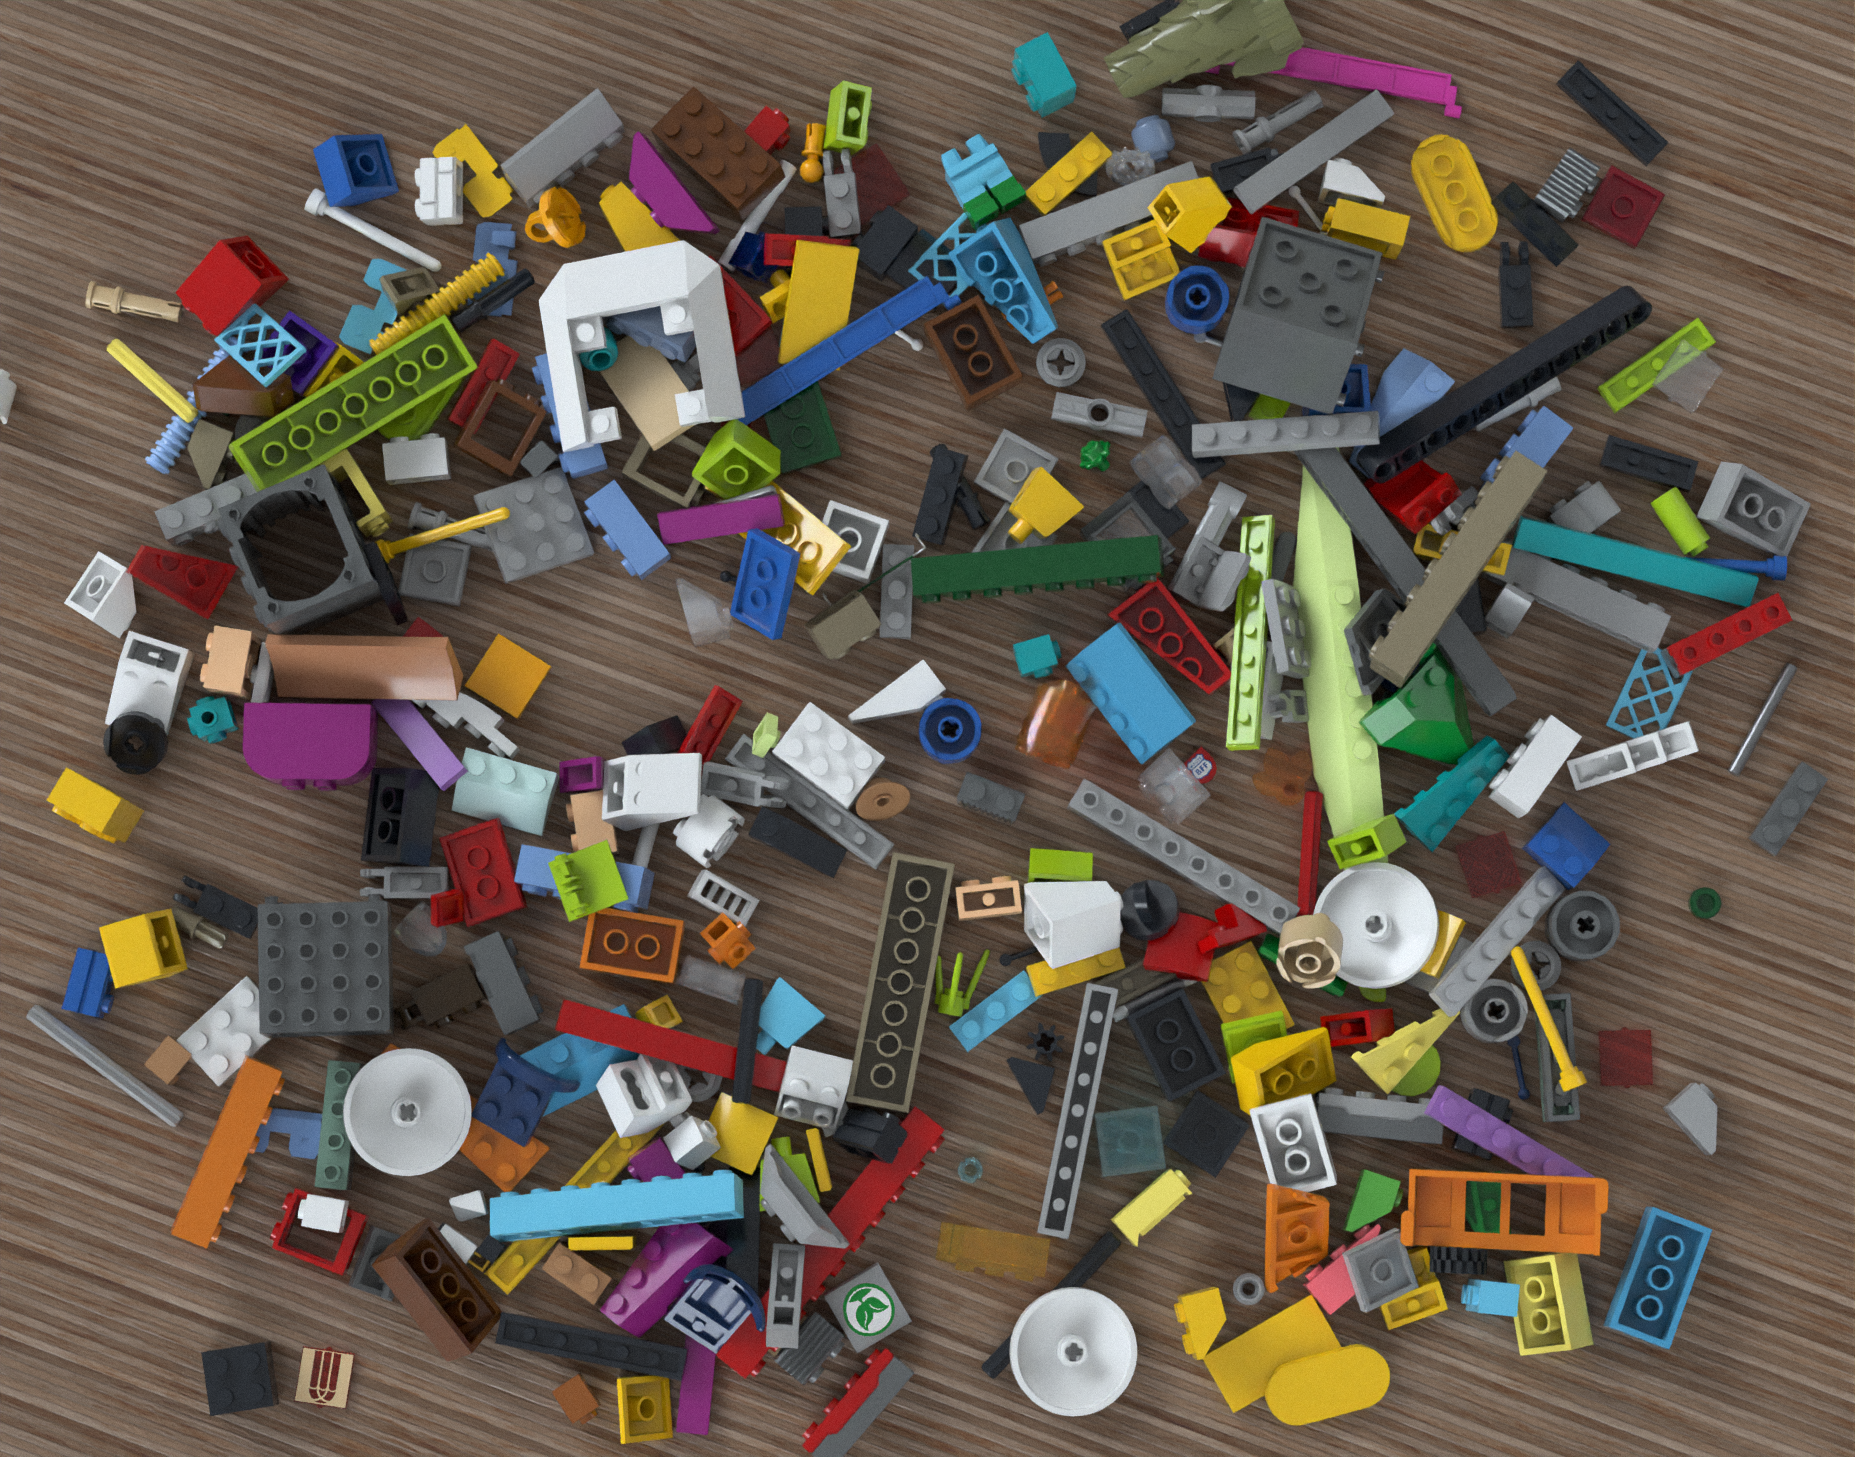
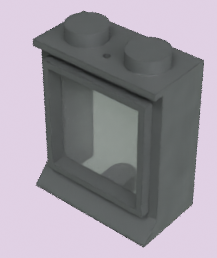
M1129 491L1080 530L1079 535L1085 542L1158 535L1162 539L1164 569L1174 561L1171 556L1175 553L1176 548L1171 545ZM1138 579L1126 580V584L1121 587L1125 592L1132 587L1137 591L1146 583H1138Z

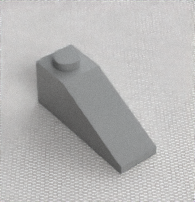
M773 1243L766 1347L798 1349L805 1245Z

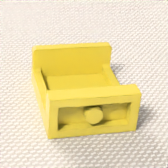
M347 448L321 463L320 465L325 464L339 483L350 477L370 509V514L356 522L366 537L371 534L373 537H377L389 529L388 524L393 522Z

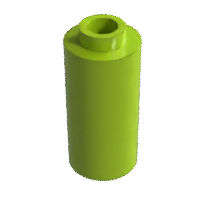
M1674 487L1650 503L1684 555L1690 552L1694 557L1709 547L1706 541L1711 539L1677 487Z

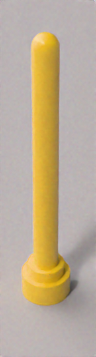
M501 507L392 543L382 539L375 541V543L378 544L386 562L389 563L390 559L395 557V554L509 518L510 510L506 507Z
M1518 946L1514 947L1511 950L1512 958L1562 1071L1559 1073L1561 1077L1559 1082L1563 1092L1586 1084L1587 1080L1583 1071L1579 1072L1577 1066L1573 1067L1523 949Z

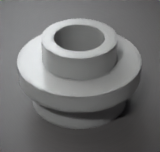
M1252 1273L1240 1275L1233 1284L1235 1298L1245 1305L1258 1303L1265 1292L1264 1283L1261 1278ZM1244 1284H1253L1254 1292L1251 1295L1244 1294Z

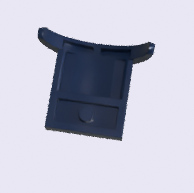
M500 1038L495 1048L498 1062L471 1116L519 1145L526 1147L554 1093L575 1092L578 1090L580 1082L553 1075L534 1066L516 1054L507 1045L505 1038Z
M713 1264L700 1265L688 1273L683 1282L686 1284L689 1281L692 1282L667 1310L664 1317L665 1321L714 1353L720 1350L750 1313L754 1317L756 1328L759 1332H763L766 1326L765 1311L754 1289L733 1272Z

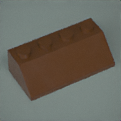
M429 1217L423 1219L388 1245L372 1264L376 1272L447 1362L472 1354L501 1317V1309Z

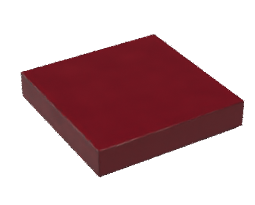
M1611 165L1581 220L1635 249L1665 194Z

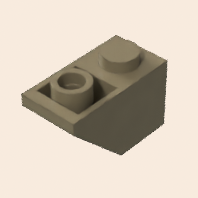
M199 419L187 449L202 485L207 490L226 481L228 474L225 471L229 459L232 461L235 459L228 446L237 440L238 437L231 431Z

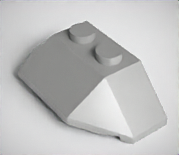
M772 1144L768 1145L765 1148L760 1194L764 1199L760 1203L771 1217L777 1214L784 1224L780 1226V1229L790 1242L797 1239L801 1244L844 1249L849 1246L850 1243Z

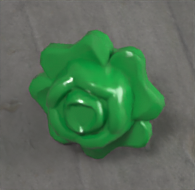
M1102 440L1099 442L1089 441L1080 451V468L1090 470L1093 467H1097L1101 472L1107 470L1110 463L1106 458L1110 454L1109 448L1111 444L1108 441L1104 442Z

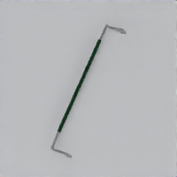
M915 533L916 538L924 547L923 549L909 556L908 558H906L896 566L892 567L891 569H889L888 571H886L885 573H883L882 575H880L879 577H877L876 579L866 584L857 591H863L864 589H866L876 581L880 580L881 578H883L884 576H886L902 564L909 561L915 555L923 551L926 547L923 544V542L919 539V535ZM823 593L824 599L831 606L832 604L828 601L827 596Z

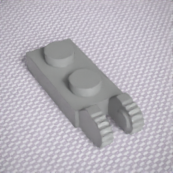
M849 148L842 149L841 160L844 168V173L834 175L833 156L830 151L823 152V164L826 175L823 177L831 238L862 234L856 175L852 169Z
M1471 486L1431 521V526L1434 530L1443 536L1451 530L1449 522L1454 526L1458 524L1470 506L1472 508L1476 507L1473 501L1477 498L1478 491Z
M708 761L704 763L701 794L707 796L715 795L720 799L757 807L760 805L774 808L786 807V798L771 794L764 795V788L787 790L789 787L788 780Z
M384 867V869L360 870V877L368 879L384 877V889L365 887L360 889V896L369 897L368 894H382L381 897L385 899H431L432 894L448 891V867Z

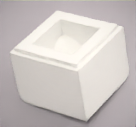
M481 1190L453 1197L449 1200L454 1214L460 1222L489 1214L484 1193Z

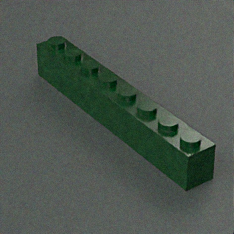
M1158 535L911 558L913 596L917 599H922L924 604L941 602V597L953 596L954 601L972 599L971 594L983 593L984 598L1001 597L1003 591H1014L1015 595L1032 594L1035 588H1045V592L1063 591L1064 586L1076 585V589L1094 588L1095 583L1107 582V586H1122L1126 584V580L1138 579V583L1157 582V577L1164 576L1162 539Z

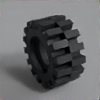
M1430 1246L1429 1272L1487 1275L1488 1249Z

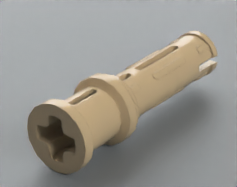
M95 281L89 283L85 306L88 309H92L94 306L111 310L113 314L124 311L177 323L180 322L183 305L180 302L128 293L120 286H117L115 289L99 286Z

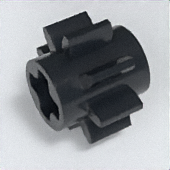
M1039 1023V1032L1037 1034L1028 1032L1027 1035L1033 1039V1044H1029L1026 1049L1034 1048L1037 1051L1035 1060H1038L1042 1054L1046 1055L1050 1062L1052 1061L1051 1053L1054 1050L1058 1053L1063 1052L1062 1048L1057 1046V1043L1064 1038V1035L1056 1037L1053 1033L1056 1025L1053 1024L1049 1030H1044L1043 1025ZM1041 1034H1045L1047 1038H1053L1054 1043L1049 1046V1051H1045L1044 1047L1037 1046L1036 1042L1041 1039Z

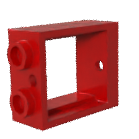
M295 1188L294 1193L288 1192L282 1206V1210L286 1211L282 1223L276 1222L270 1236V1240L274 1241L272 1248L342 1276L347 1275L370 1215L348 1207L346 1216L350 1217L351 1221L335 1261H331L287 1243L298 1215L301 1200H306L307 1194H313L300 1188Z

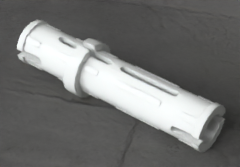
M1557 377L1475 427L1476 430L1479 432L1528 406L1532 408L1538 405V401L1561 391V385Z

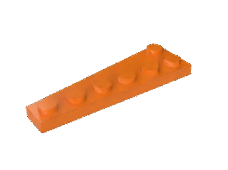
M390 1043L381 1054L400 1048ZM469 1094L473 1112L478 1100ZM471 1116L468 1134L459 1150L501 1190L511 1192L551 1148L534 1136H532L529 1144L523 1147Z

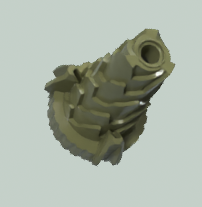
M1183 0L1177 8L1160 17V21L1157 24L1134 35L1129 39V44L1103 58L1123 98L1140 95L1169 80L1173 84L1192 73L1205 72L1218 65L1235 62L1231 70L1235 79L1240 76H1253L1278 71L1286 67L1289 54L1302 48V45L1305 43L1283 0Z

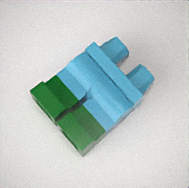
M980 134L966 141L965 145L971 154L966 159L962 160L955 148L941 155V161L945 169V180L951 187L974 230L997 218L999 212L1002 215L1026 200L1025 190L1020 183L1018 184L993 143L988 145Z

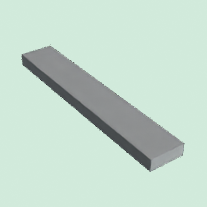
M1376 89L1240 183L1233 191L1252 215L1328 162V160H1331L1387 121L1395 113Z
M745 734L742 735L725 758L726 761L736 768L788 780L789 787L787 790H777L765 787V789L773 795L786 798V805L876 870L894 846L891 841L771 753L767 752L764 758L752 754L753 740Z

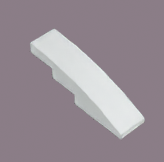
M1690 721L1566 762L1575 789L1578 791L1697 752L1699 748Z

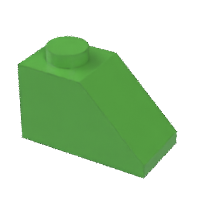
M1362 1169L1342 1230L1353 1232L1390 1213L1393 1206L1398 1208L1403 1195V1189L1399 1188L1401 1181Z

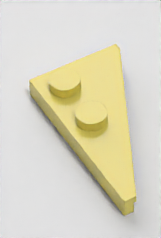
M1440 1008L1432 1012L1433 1018L1422 1024L1415 1021L1394 1032L1392 1036L1378 1040L1376 1048L1364 1054L1357 1051L1351 1058L1381 1090L1389 1094L1461 1012L1459 1011L1455 1016L1448 1017Z

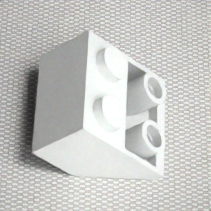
M792 1046L774 1115L835 1130L849 1086L853 1060Z

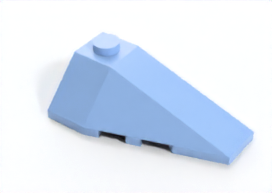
M1403 348L1383 372L1371 403V411H1378L1380 436L1442 399L1455 381L1431 361ZM1366 445L1355 446L1349 463L1370 479L1371 477L1356 462L1359 451Z

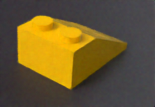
M1325 1027L1255 1043L1231 1057L1240 1109L1249 1115V1109L1310 1093L1313 1095L1337 1081L1328 1029Z

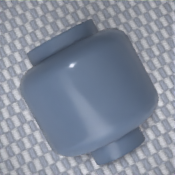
M1158 115L1138 120L1136 127L1131 132L1138 157L1150 159L1151 163H1158L1168 159L1167 153L1175 147V140L1169 122L1165 119H1160Z

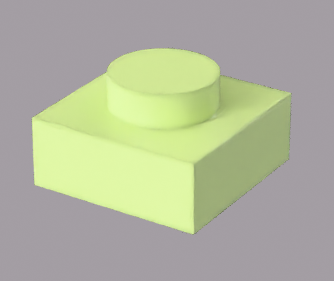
M766 713L753 733L752 754L764 758L770 747H776L781 734L777 730L778 716Z

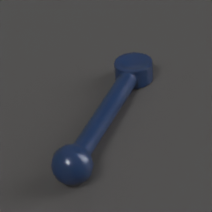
M1518 1036L1507 1040V1044L1512 1048L1520 1088L1518 1097L1521 1100H1527L1530 1097V1091L1525 1086L1518 1051L1520 1039Z

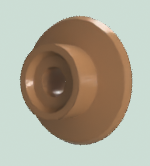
M888 778L873 779L865 785L863 793L859 796L856 803V812L861 818L869 821H881L892 818L902 812L908 805L910 800L909 790L902 784L892 782Z

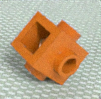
M723 912L700 933L711 945L707 950L708 953L719 964L725 961L732 969L756 949L748 940L752 935L740 921L734 924Z

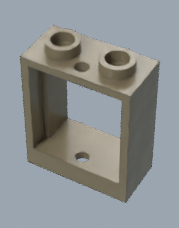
M682 434L671 440L699 456H702L706 447ZM642 435L622 470L623 478L681 509L691 508L692 506L698 507L705 491L702 490L704 484L694 478L683 497L640 474L653 451Z

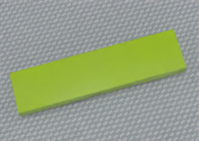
M1696 318L1600 385L1597 390L1613 412L1617 413L1710 348L1716 341L1700 319Z

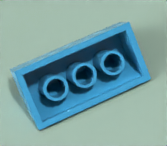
M1120 622L1087 646L1066 665L1074 679L1077 680L1141 765L1162 751L1196 722L1195 718Z
M625 1004L609 1011L632 1018ZM564 1033L520 1055V1057L553 1075L580 1082V1086L575 1092H555L542 1116L544 1117L598 1090L596 1084L609 1065L637 1060L640 1054Z

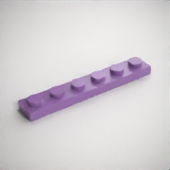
M1438 1085L1424 1112L1426 1115L1526 1174L1595 1177L1444 1086Z

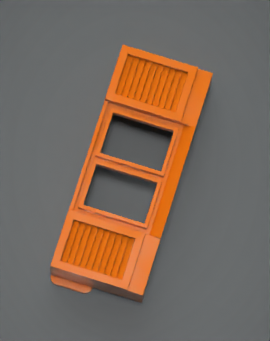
M1411 1168L1409 1169L1408 1211H1404L1401 1215L1400 1241L1405 1246H1442L1593 1254L1600 1256L1602 1214L1608 1210L1609 1184L1607 1180L1599 1177ZM1467 1181L1501 1183L1500 1233L1465 1232ZM1511 1183L1546 1185L1545 1236L1510 1234Z

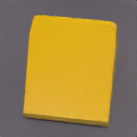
M668 994L642 1007L635 1013L637 1020L669 1029L683 1022Z

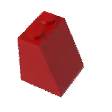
M247 235L219 240L175 293L182 300L181 303L184 308L191 313H195L203 322L202 325L205 330L218 337L253 304L261 307L289 278Z

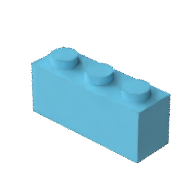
M1468 1278V1285L1463 1284L1461 1303L1466 1304L1465 1310L1517 1317L1520 1285Z

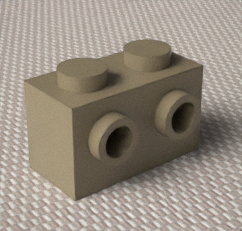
M856 590L851 591L804 624L821 653L830 660L833 658L839 659L848 654L853 644L859 640L865 641L871 638L876 633L875 629L882 625L863 594Z

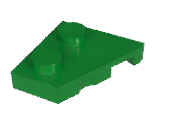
M1467 1181L1465 1219L1471 1225L1474 1232L1500 1233L1501 1183Z

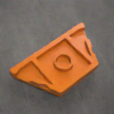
M1272 1183L1267 1184L1264 1287L1269 1293L1277 1291L1278 1287L1276 1284L1292 1274L1296 1278L1305 1272L1310 1265L1317 1264L1328 1256L1330 1203L1324 1196Z

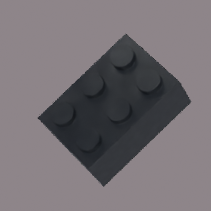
M1183 988L1125 1017L1167 1103L1226 1074Z

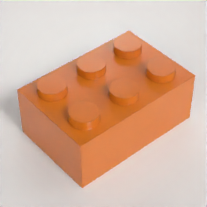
M605 908L589 914L579 968L675 985L686 923L683 920Z

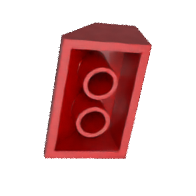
M1226 197L1232 207L1228 211L1226 218L1212 229L1206 241L1199 246L1198 257L1205 258L1211 262L1233 263L1245 268L1261 218L1266 217L1298 227L1299 211L1264 205L1251 215L1241 200Z

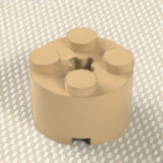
M1323 913L1303 915L1285 922L1280 935L1277 955V967L1280 974L1291 983L1293 980L1302 983V987L1319 988L1331 983L1335 979V975L1341 965L1343 936L1340 929Z

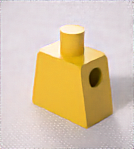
M1042 466L1034 468L1009 507V512L1018 521L1010 528L1008 534L1019 544H1022L1031 533L1038 539H1045L1080 512L1084 506Z

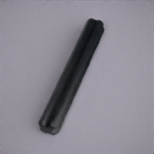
M746 979L744 983L732 1091V1102L739 1104H749L751 1101L764 984L759 979Z

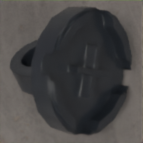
M1144 880L1133 883L1121 896L1123 909L1120 910V920L1124 931L1131 934L1133 938L1138 940H1154L1163 937L1168 933V929L1178 921L1180 912L1178 899L1172 889L1160 881Z

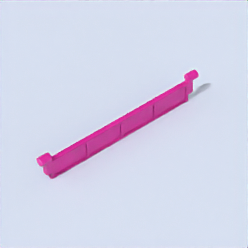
M1304 47L1289 54L1285 68L1268 72L1371 92L1377 89L1382 94L1446 105L1444 116L1460 118L1462 106L1454 105L1457 87L1450 86L1451 74ZM1235 62L1228 63L1225 65L1234 66ZM1220 65L1205 72L1219 74Z

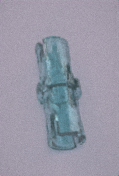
M966 1158L965 1162L961 1161L958 1166L960 1178L967 1183L976 1182L975 1179H980L983 1174L982 1164L975 1158ZM968 1164L976 1167L974 1176L965 1174V1167Z

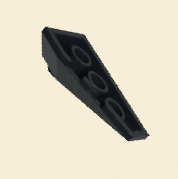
M729 1167L732 1173L743 1180L744 1218L710 1222L708 1230L733 1248L726 1257L721 1255L713 1265H718L733 1272L748 1283L759 1295L760 1167H756L753 1175L737 1168Z

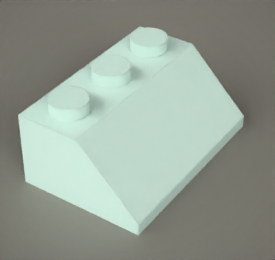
M466 747L462 764L468 772L456 782L452 811L486 821L500 818L501 825L542 836L560 776L552 771Z

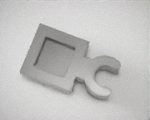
M1305 690L1279 691L1278 694L1268 696L1269 700H1273L1276 705V711L1270 712L1272 718L1282 717V721L1285 723L1309 721Z

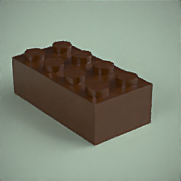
M694 86L651 129L656 142L742 220L786 177L779 162Z

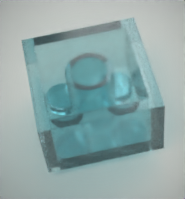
M1157 1105L1093 1114L1101 1177L1166 1169Z

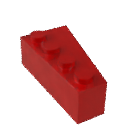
M1158 577L1157 582L1146 584L1108 614L1111 619L1116 623L1120 622L1130 634L1209 696L1231 680L1229 668Z

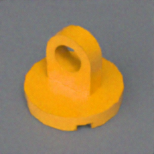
M553 187L544 191L540 197V209L531 213L525 225L527 236L541 243L554 240L565 248L580 244L585 237L586 225L584 221L580 222L579 214L582 212L574 196L561 187L558 189ZM534 224H543L546 230H540Z

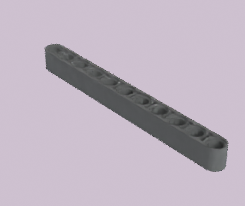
M1336 447L1294 450L1298 459L1405 603L1407 596L1416 583L1422 586L1425 582L1422 580L1425 575V569ZM1454 611L1433 643L1488 716H1492L1516 700V694L1461 617Z

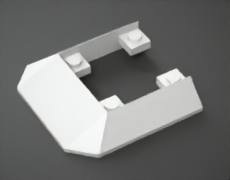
M682 240L563 264L539 299L563 452L594 447V444L622 439L616 407L593 411L588 410L579 353L607 348L602 317L657 306L661 307L664 332L667 336L694 331L703 389L675 394L680 426L685 427L711 421L718 423L745 417L721 267L718 263Z

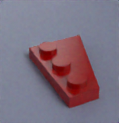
M141 545L126 573L208 620L239 566Z

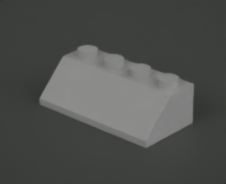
M597 88L501 164L505 178L529 208L534 204L538 206L544 191L558 185H566L574 178V172L581 166L588 167L594 163L599 157L598 153L606 146L612 148L623 138L622 134L625 132L623 123Z

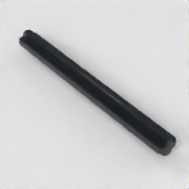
M1106 1232L1053 1290L1067 1287L1081 1288L1121 1245V1241L1112 1232ZM1012 1333L981 1366L982 1370L992 1379H995L1010 1363Z

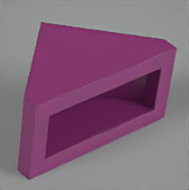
M600 756L559 762L560 793H588L603 790L604 761L607 760Z

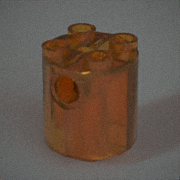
M1056 680L1038 684L1016 738L1014 750L1028 756L1040 757L1042 762L1050 766L1069 770L1075 762L1096 706L1091 703L1082 687L1071 682Z

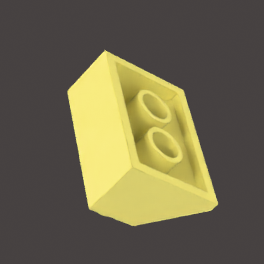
M1556 1252L1503 1261L1507 1283L1520 1285L1517 1317H1513L1520 1356L1567 1351L1594 1345L1577 1253Z

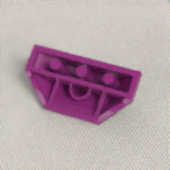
M639 131L635 133L629 180L634 185L631 191L642 204L647 202L653 209L650 215L661 228L665 225L667 228L676 231L715 235L720 232V229L648 137Z

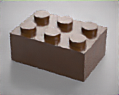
M979 295L924 323V333L967 412L1022 383L1023 375Z

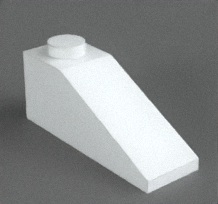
M922 660L848 715L851 723L855 724L920 712L933 702L943 699L942 695L946 693V688L926 662Z

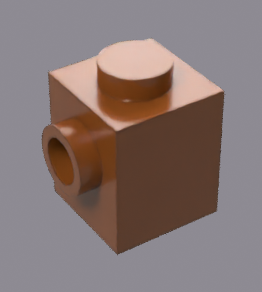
M581 1373L552 1391L572 1424L579 1420L583 1425L598 1415L595 1409L601 1403Z

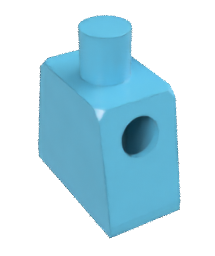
M779 977L761 1006L759 1026L763 1030L758 1034L756 1049L763 1055H766L775 1043L778 1042L788 1050L823 1021L826 1016Z

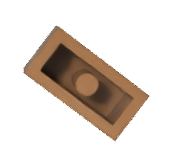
M559 1242L542 1267L543 1271L593 1305L598 1303L614 1279L613 1276L575 1250L570 1251L563 1242Z

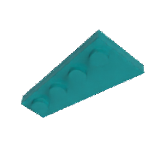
M1486 735L1458 759V765L1449 772L1444 771L1436 778L1438 782L1427 792L1421 790L1413 797L1414 803L1407 809L1400 808L1394 813L1395 817L1426 849L1433 852L1510 755L1495 739Z

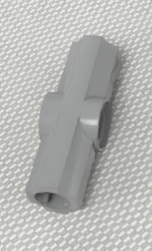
M1214 85L1197 86L1195 89L1163 88L1162 116L1194 117L1195 120L1201 122H1217L1222 118L1254 119L1255 91L1222 90L1221 87Z
M1056 392L1051 420L1086 426L1094 431L1106 430L1142 438L1148 410L1113 404L1105 399L1097 398L1094 400ZM1096 408L1104 409L1108 418L1102 422L1095 421L1091 416V412Z

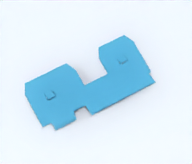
M383 259L371 260L363 280L369 287L382 293L374 310L363 305H352L339 335L344 344L371 354L373 349L369 345V340H376L378 333L384 334L381 332L384 322L392 325L397 317L396 311L383 292L379 279L384 275L406 271V269Z

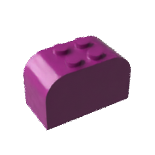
M244 703V758L254 772L272 783L281 784L287 790H305V785H313V787L321 791H336L337 785H354L363 781L375 767L378 744V711L372 705Z

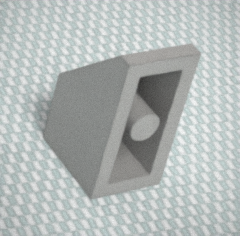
M1695 1082L1687 1085L1662 1109L1705 1155H1712L1716 1151L1717 1105L1712 1101L1715 1096L1703 1083L1698 1085Z

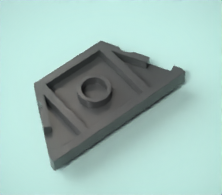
M1386 589L1375 591L1344 629L1361 693L1364 696L1373 694L1385 679L1369 668L1372 658L1369 657L1370 650L1380 635L1385 638L1389 634L1386 631L1389 627L1388 624L1399 609L1404 612L1407 608L1403 600H1399L1395 594Z

